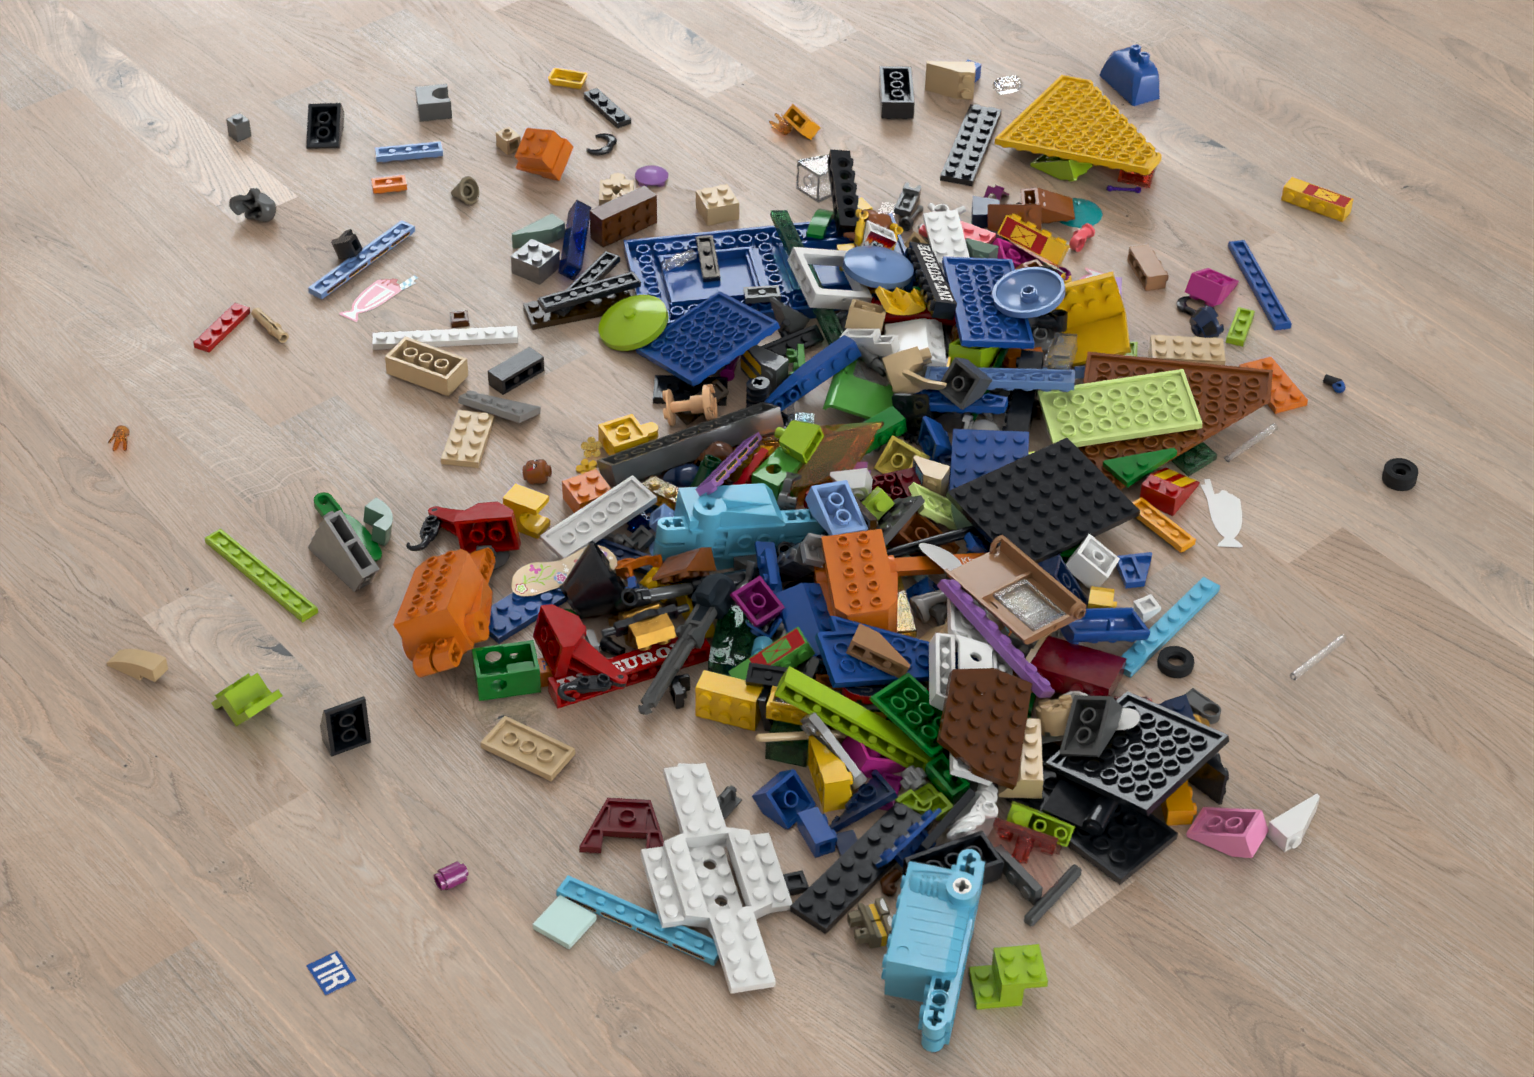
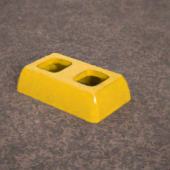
M553 68L548 80L554 86L580 90L587 79L588 73Z

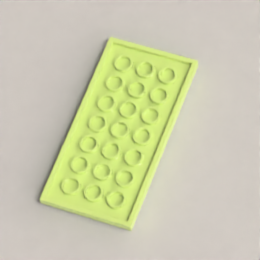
M1184 369L1075 385L1074 390L1069 392H1061L1059 390L1045 392L1039 390L1037 394L1052 444L1068 438L1076 447L1200 429L1203 424Z

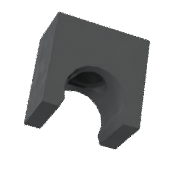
M447 84L415 87L416 105L420 122L452 119L451 99L448 96Z

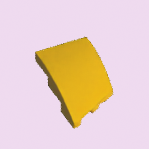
M880 286L875 290L885 311L890 314L911 315L923 312L926 309V303L924 302L923 295H921V291L915 288L911 293L897 287L893 292Z

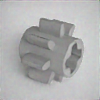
M912 765L901 773L903 780L900 781V784L905 790L912 789L915 792L926 785L924 778L927 777V774L922 767L915 768Z

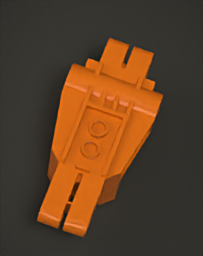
M882 529L821 537L825 563L821 568L814 566L813 574L814 582L820 583L830 616H837L897 633L898 574L894 555L887 556Z
M489 547L471 552V554L463 549L451 550L437 557L432 556L415 568L393 625L402 638L404 652L408 659L413 661V669L418 677L421 678L458 667L463 654L473 649L475 643L486 641L489 638L493 592L488 583L495 566V556Z

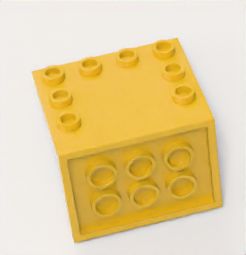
M1114 272L1065 283V297L1060 305L1054 309H1062L1068 312L1067 330L1060 333L1064 344L1057 346L1059 366L1072 368L1086 364L1088 352L1117 355L1131 353L1126 310Z

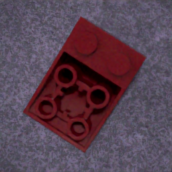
M913 467L871 476L873 479L871 492L878 486L892 501L897 498L911 496L912 494L908 487L913 482L922 486Z

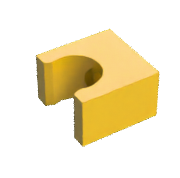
M515 483L503 497V505L514 511L518 532L539 539L540 535L551 525L549 518L538 514L549 502L548 495Z

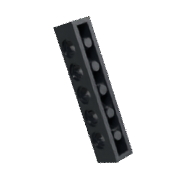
M830 149L827 166L836 236L844 237V233L855 232L856 222L859 221V218L855 215L856 210L860 208H858L859 196L856 195L857 183H854L855 170L852 169L854 160L851 158L850 151Z

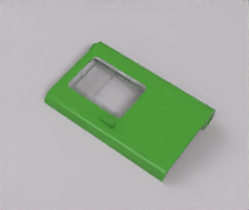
M877 355V356L879 357V360H880L881 362H882V358L886 357V356H879V355ZM859 357L833 375L823 409L834 408L870 419L892 406L893 388L892 385H889L887 375L882 377L873 368H869L867 363Z

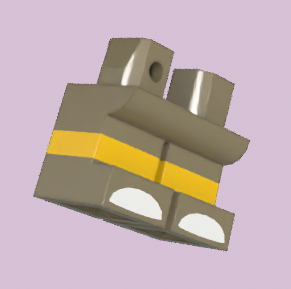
M884 897L876 898L875 903L866 906L863 903H858V910L847 913L849 927L861 925V928L854 930L856 944L868 943L870 949L887 946L888 936L892 932L891 924L893 918Z

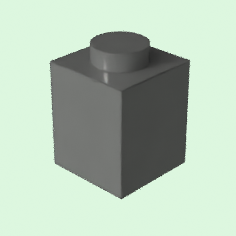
M238 113L226 119L228 135L235 141L240 142L251 137L248 118Z

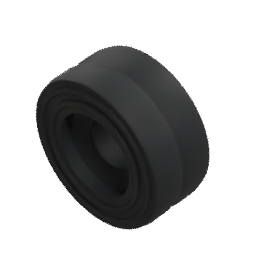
M1404 458L1390 459L1384 465L1382 481L1390 489L1408 491L1416 484L1419 473L1418 468L1413 462Z

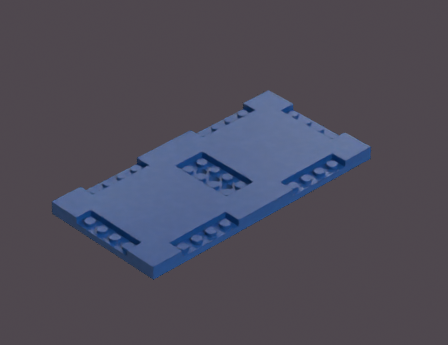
M893 213L888 214L892 219V223L896 224ZM833 219L828 225L827 234L823 239L807 237L806 232L810 222L630 239L623 240L628 271H633L641 281V287L634 288L636 295H651L659 298L668 311L667 325H669L718 291L745 304L743 287L779 285L781 302L796 309L809 319L820 318V312L841 310L810 308L787 260L793 247L837 250V245L854 243L855 246V242L845 237L836 236L835 220ZM900 234L897 235L898 240L894 251L905 256L906 247ZM713 235L721 276L720 281L703 282L695 241L696 236ZM808 264L820 288L853 291L844 271L839 270V266ZM913 274V277H912V287H913V286L918 287V283H917V281L914 279V274ZM876 293L871 294L872 297H875L876 300H879ZM769 302L745 304L776 321Z

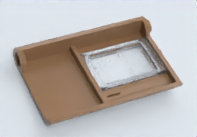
M1000 535L993 540L988 553L951 571L948 569L944 570V573L949 578L956 580L965 592L1025 644H1031L1075 620L1083 618L1086 614V605L1004 535ZM1001 542V545L996 548L997 544Z

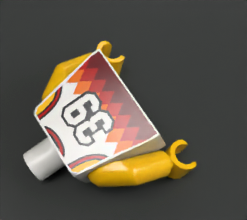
M857 209L855 215L859 218V221L856 222L855 229L856 246H880L894 250L898 240L897 235L902 234L903 228L893 223L889 230L868 220L864 222L869 213L864 210L861 216V209Z

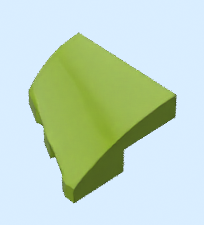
M930 782L915 792L910 789L895 799V802L903 803L920 814H924L929 809L934 811L940 808L942 812L934 819L936 821H941L954 807L942 792L938 793Z

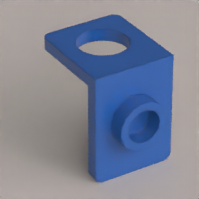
M926 576L906 590L908 601L913 596L933 592L940 588Z
M777 615L767 632L761 628L754 627L751 621L747 619L745 623L752 628L750 631L756 636L763 635L771 639L783 620Z

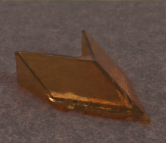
M884 422L820 425L824 437L808 463L803 464L797 473L802 475L801 479L792 484L791 491L795 497H798L797 502L799 505H803L805 492L809 491L811 486L833 482L830 472L853 470L856 463L860 462L875 439V433L878 429L882 428ZM775 436L761 439L765 446H773L775 450L780 446L779 439Z

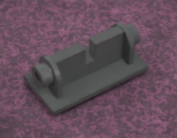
M732 785L727 786L717 797L724 820L742 801L741 798L736 796L737 789Z

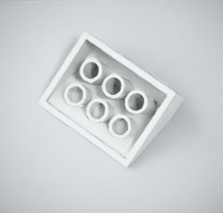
M922 318L884 325V335H898L899 351L918 346L919 350L926 347L929 348L932 363L923 366V370L915 374L925 377L927 366L946 367L947 360L942 322L935 319Z

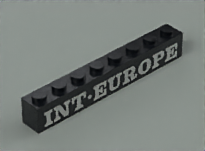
M910 242L909 248H906L905 257L913 265L914 279L918 283L928 311L932 318L953 320L957 303L930 244Z

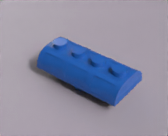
M1133 607L1086 609V614L1083 618L1060 628L1064 638L1072 644L1106 641L1110 643L1117 641L1135 642L1137 640H1147L1150 635V630L1137 613L1133 611Z

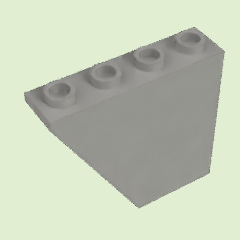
M341 510L335 513L330 511L323 516L324 519L315 531L316 534L311 538L312 541L308 548L349 588L356 592L373 581L379 571V567Z

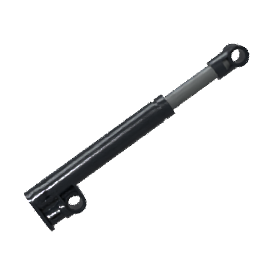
M781 542L775 546L777 558L781 553L780 550L785 552L790 547L799 543ZM754 567L752 580L760 576L758 567ZM746 569L721 574L728 576L736 587L744 581ZM812 572L800 579L814 577V574ZM780 573L781 583L794 580ZM707 576L689 578L686 580V583L652 589L647 587L637 589L626 588L615 596L614 605L618 610L626 611L629 608L650 605L653 601L687 595L691 598L698 585ZM623 596L628 598L629 603L624 601Z

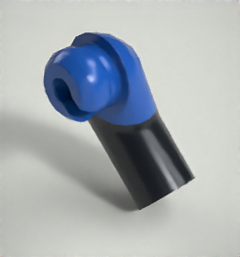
M1327 374L1324 376L1323 383L1331 385L1336 393H1343L1346 386L1342 379Z

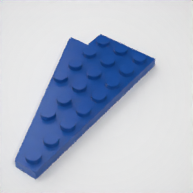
M830 616L828 622L832 632H817L815 640L833 688L891 684L899 679L846 653L859 624L862 623ZM862 624L879 632L910 664L907 673L909 672L918 682L929 681L928 641ZM955 652V669H958V652ZM971 657L974 661L979 662L977 658Z

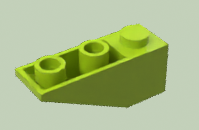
M1012 801L1005 820V824L1065 847H1068L1075 828L1073 825L1015 801Z

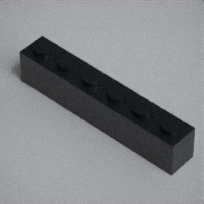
M1022 350L1021 356L1017 357L1016 368L1043 369L1044 352ZM1014 389L1010 391L1012 398L1008 399L1007 409H1009V412L1005 413L1004 420L1007 424L1002 427V431L1029 432L1030 435L1039 389L1031 391Z

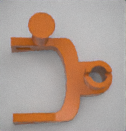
M661 554L636 559L625 558L617 561L618 566L615 567L616 575L622 577L623 580H627V578L635 576L633 569L646 565L660 568L663 564Z

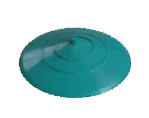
M1072 198L1075 220L1058 222L1074 228H1082L1086 223L1094 226L1101 221L1103 213L1098 205L1089 200Z

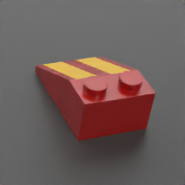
M1164 468L1147 477L1141 485L1139 498L1142 497L1156 509L1174 516L1199 486L1200 482L1169 468Z

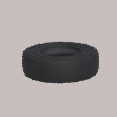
M1180 646L1165 647L1160 651L1157 659L1158 668L1161 673L1171 678L1187 677L1192 672L1195 663L1192 653ZM1176 658L1183 661L1184 664L1175 666L1170 664L1168 660Z

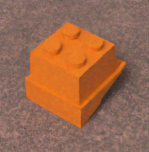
M526 128L515 154V158L518 160L516 169L560 181L574 147L566 138H561L554 130Z

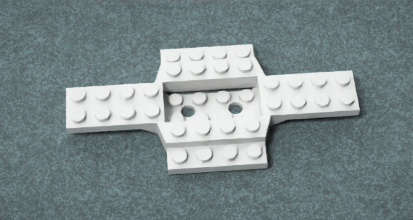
M706 763L664 768L663 776L677 818L680 834L664 841L663 847L641 849L640 853L661 928L682 925L707 928L713 936L730 994L775 987L776 981L756 919L769 913L788 911L793 903L770 834L751 835L749 830L726 827ZM725 847H727L746 907H742L725 854ZM706 861H711L716 867L710 870L704 867L703 864ZM724 898L727 901V905L719 906L715 903V899Z

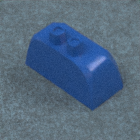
M1135 44L1113 51L1110 54L1099 76L1132 106H1137L1160 99L1159 73L1155 64L1150 60L1148 52H1141V46Z

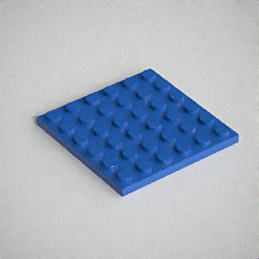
M718 291L667 325L664 331L651 343L635 350L637 354L694 387L708 376L715 374L723 366L728 365L736 357L743 355L751 347L759 344L761 340L772 335L780 326L774 319Z

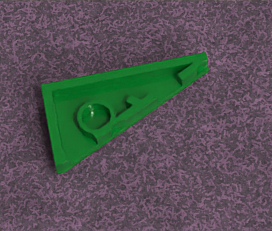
M1169 448L1103 461V467L1128 488L1177 456V450Z

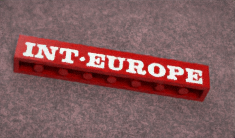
M678 637L670 639L671 642L664 645L656 643L651 645V649L645 651L633 650L608 660L628 676L625 687L653 679L659 672L661 665L675 645ZM706 638L700 649L694 646L681 669L710 660V645ZM571 670L566 676L547 678L548 693L557 709L618 690L611 686L606 691L588 692L585 694L575 690L564 691L567 696L576 699L574 702H568L559 697L557 693L558 687L563 683L571 682L577 677L586 675Z

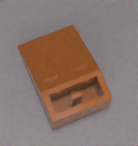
M1038 187L1020 189L1022 204L1042 205L1041 223L1075 220L1071 197Z
M701 547L668 557L652 580L661 581V584L670 582L675 584L684 583L689 578L710 575V572L717 571L711 547Z

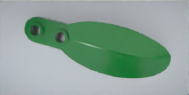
M321 492L315 495L314 507L322 518L330 511L335 513L341 510L343 512L331 494ZM343 512L375 562L379 561L382 558V551L378 543L371 540L372 535L354 517Z

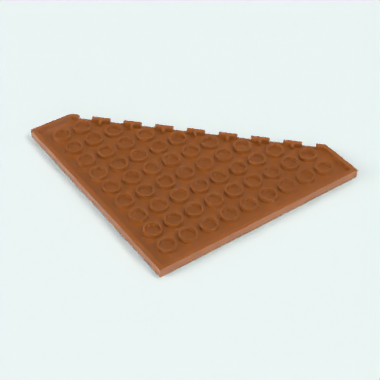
M1088 352L1083 384L1184 369L1203 424L1200 429L1077 448L1121 490L1126 486L1103 467L1104 460L1175 448L1177 456L1183 454L1270 403L1273 370Z

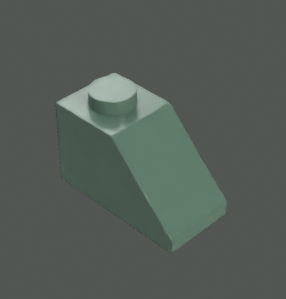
M969 238L965 239L970 257L998 258V246Z

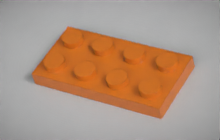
M1272 357L1239 365V367L1273 370L1270 403L1267 405L1275 414L1307 406L1308 399Z

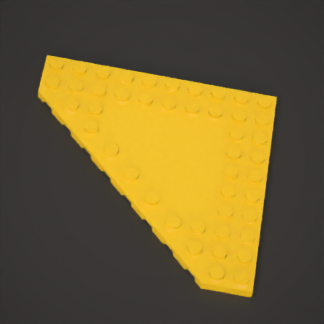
M1061 75L995 138V145H1000L1003 148L1010 147L1018 151L1025 150L1034 154L1041 153L1049 157L1056 156L1064 160L1071 159L1079 163H1091L1094 166H1107L1110 169L1117 168L1125 172H1137L1141 175H1149L1162 159V155L1155 151V147L1150 142H1146V138L1137 132V128L1132 123H1128V119L1119 113V109L1115 105L1110 104V100L1105 95H1102V91L1097 86H1093L1091 80Z

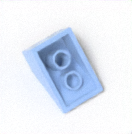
M847 480L811 486L805 498L812 516L829 535L868 530Z

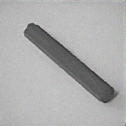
M1075 864L1072 865L1024 916V922L1029 926H1034L1081 876L1082 869Z

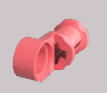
M1086 223L1080 230L1073 232L1069 248L1077 252L1081 251L1086 240L1095 235L1093 226Z

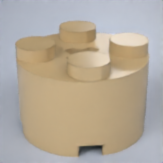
M1062 695L1056 700L1045 698L1038 701V706L1035 709L1037 719H1041V735L1045 736V732H1050V736L1064 735L1073 702L1071 695Z

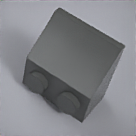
M955 357L940 381L947 383L946 387L938 391L961 410H964L984 395L992 379L968 359Z

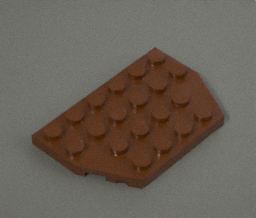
M995 668L953 669L949 673L937 742L944 749H947L956 760L960 758L969 767L968 770L973 775L1013 790L1017 785L1032 683Z

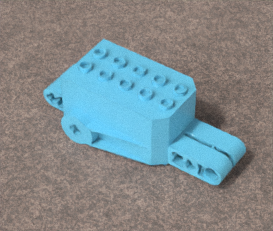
M764 483L718 486V489L709 495L704 493L701 496L695 490L697 487L678 488L674 517H663L657 522L653 555L661 554L662 560H666L668 557L697 548L711 547L716 570L733 568L734 557L756 554L755 541L774 542L775 546L781 542H793L796 544L801 543L808 533L825 535L827 532L812 516L809 509L780 510L773 491Z

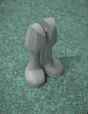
M939 589L913 596L909 599L915 616L921 618L922 622L925 623L930 619L929 609L935 604L947 601V596Z

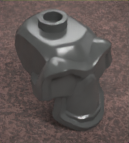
M251 188L247 195L233 196L229 201L230 209L236 215L245 213L244 215L247 219L269 222L276 214L277 207L275 202L258 188Z

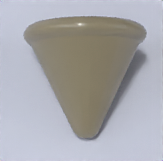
M466 176L451 191V195L467 205H473L479 198V186L475 179Z

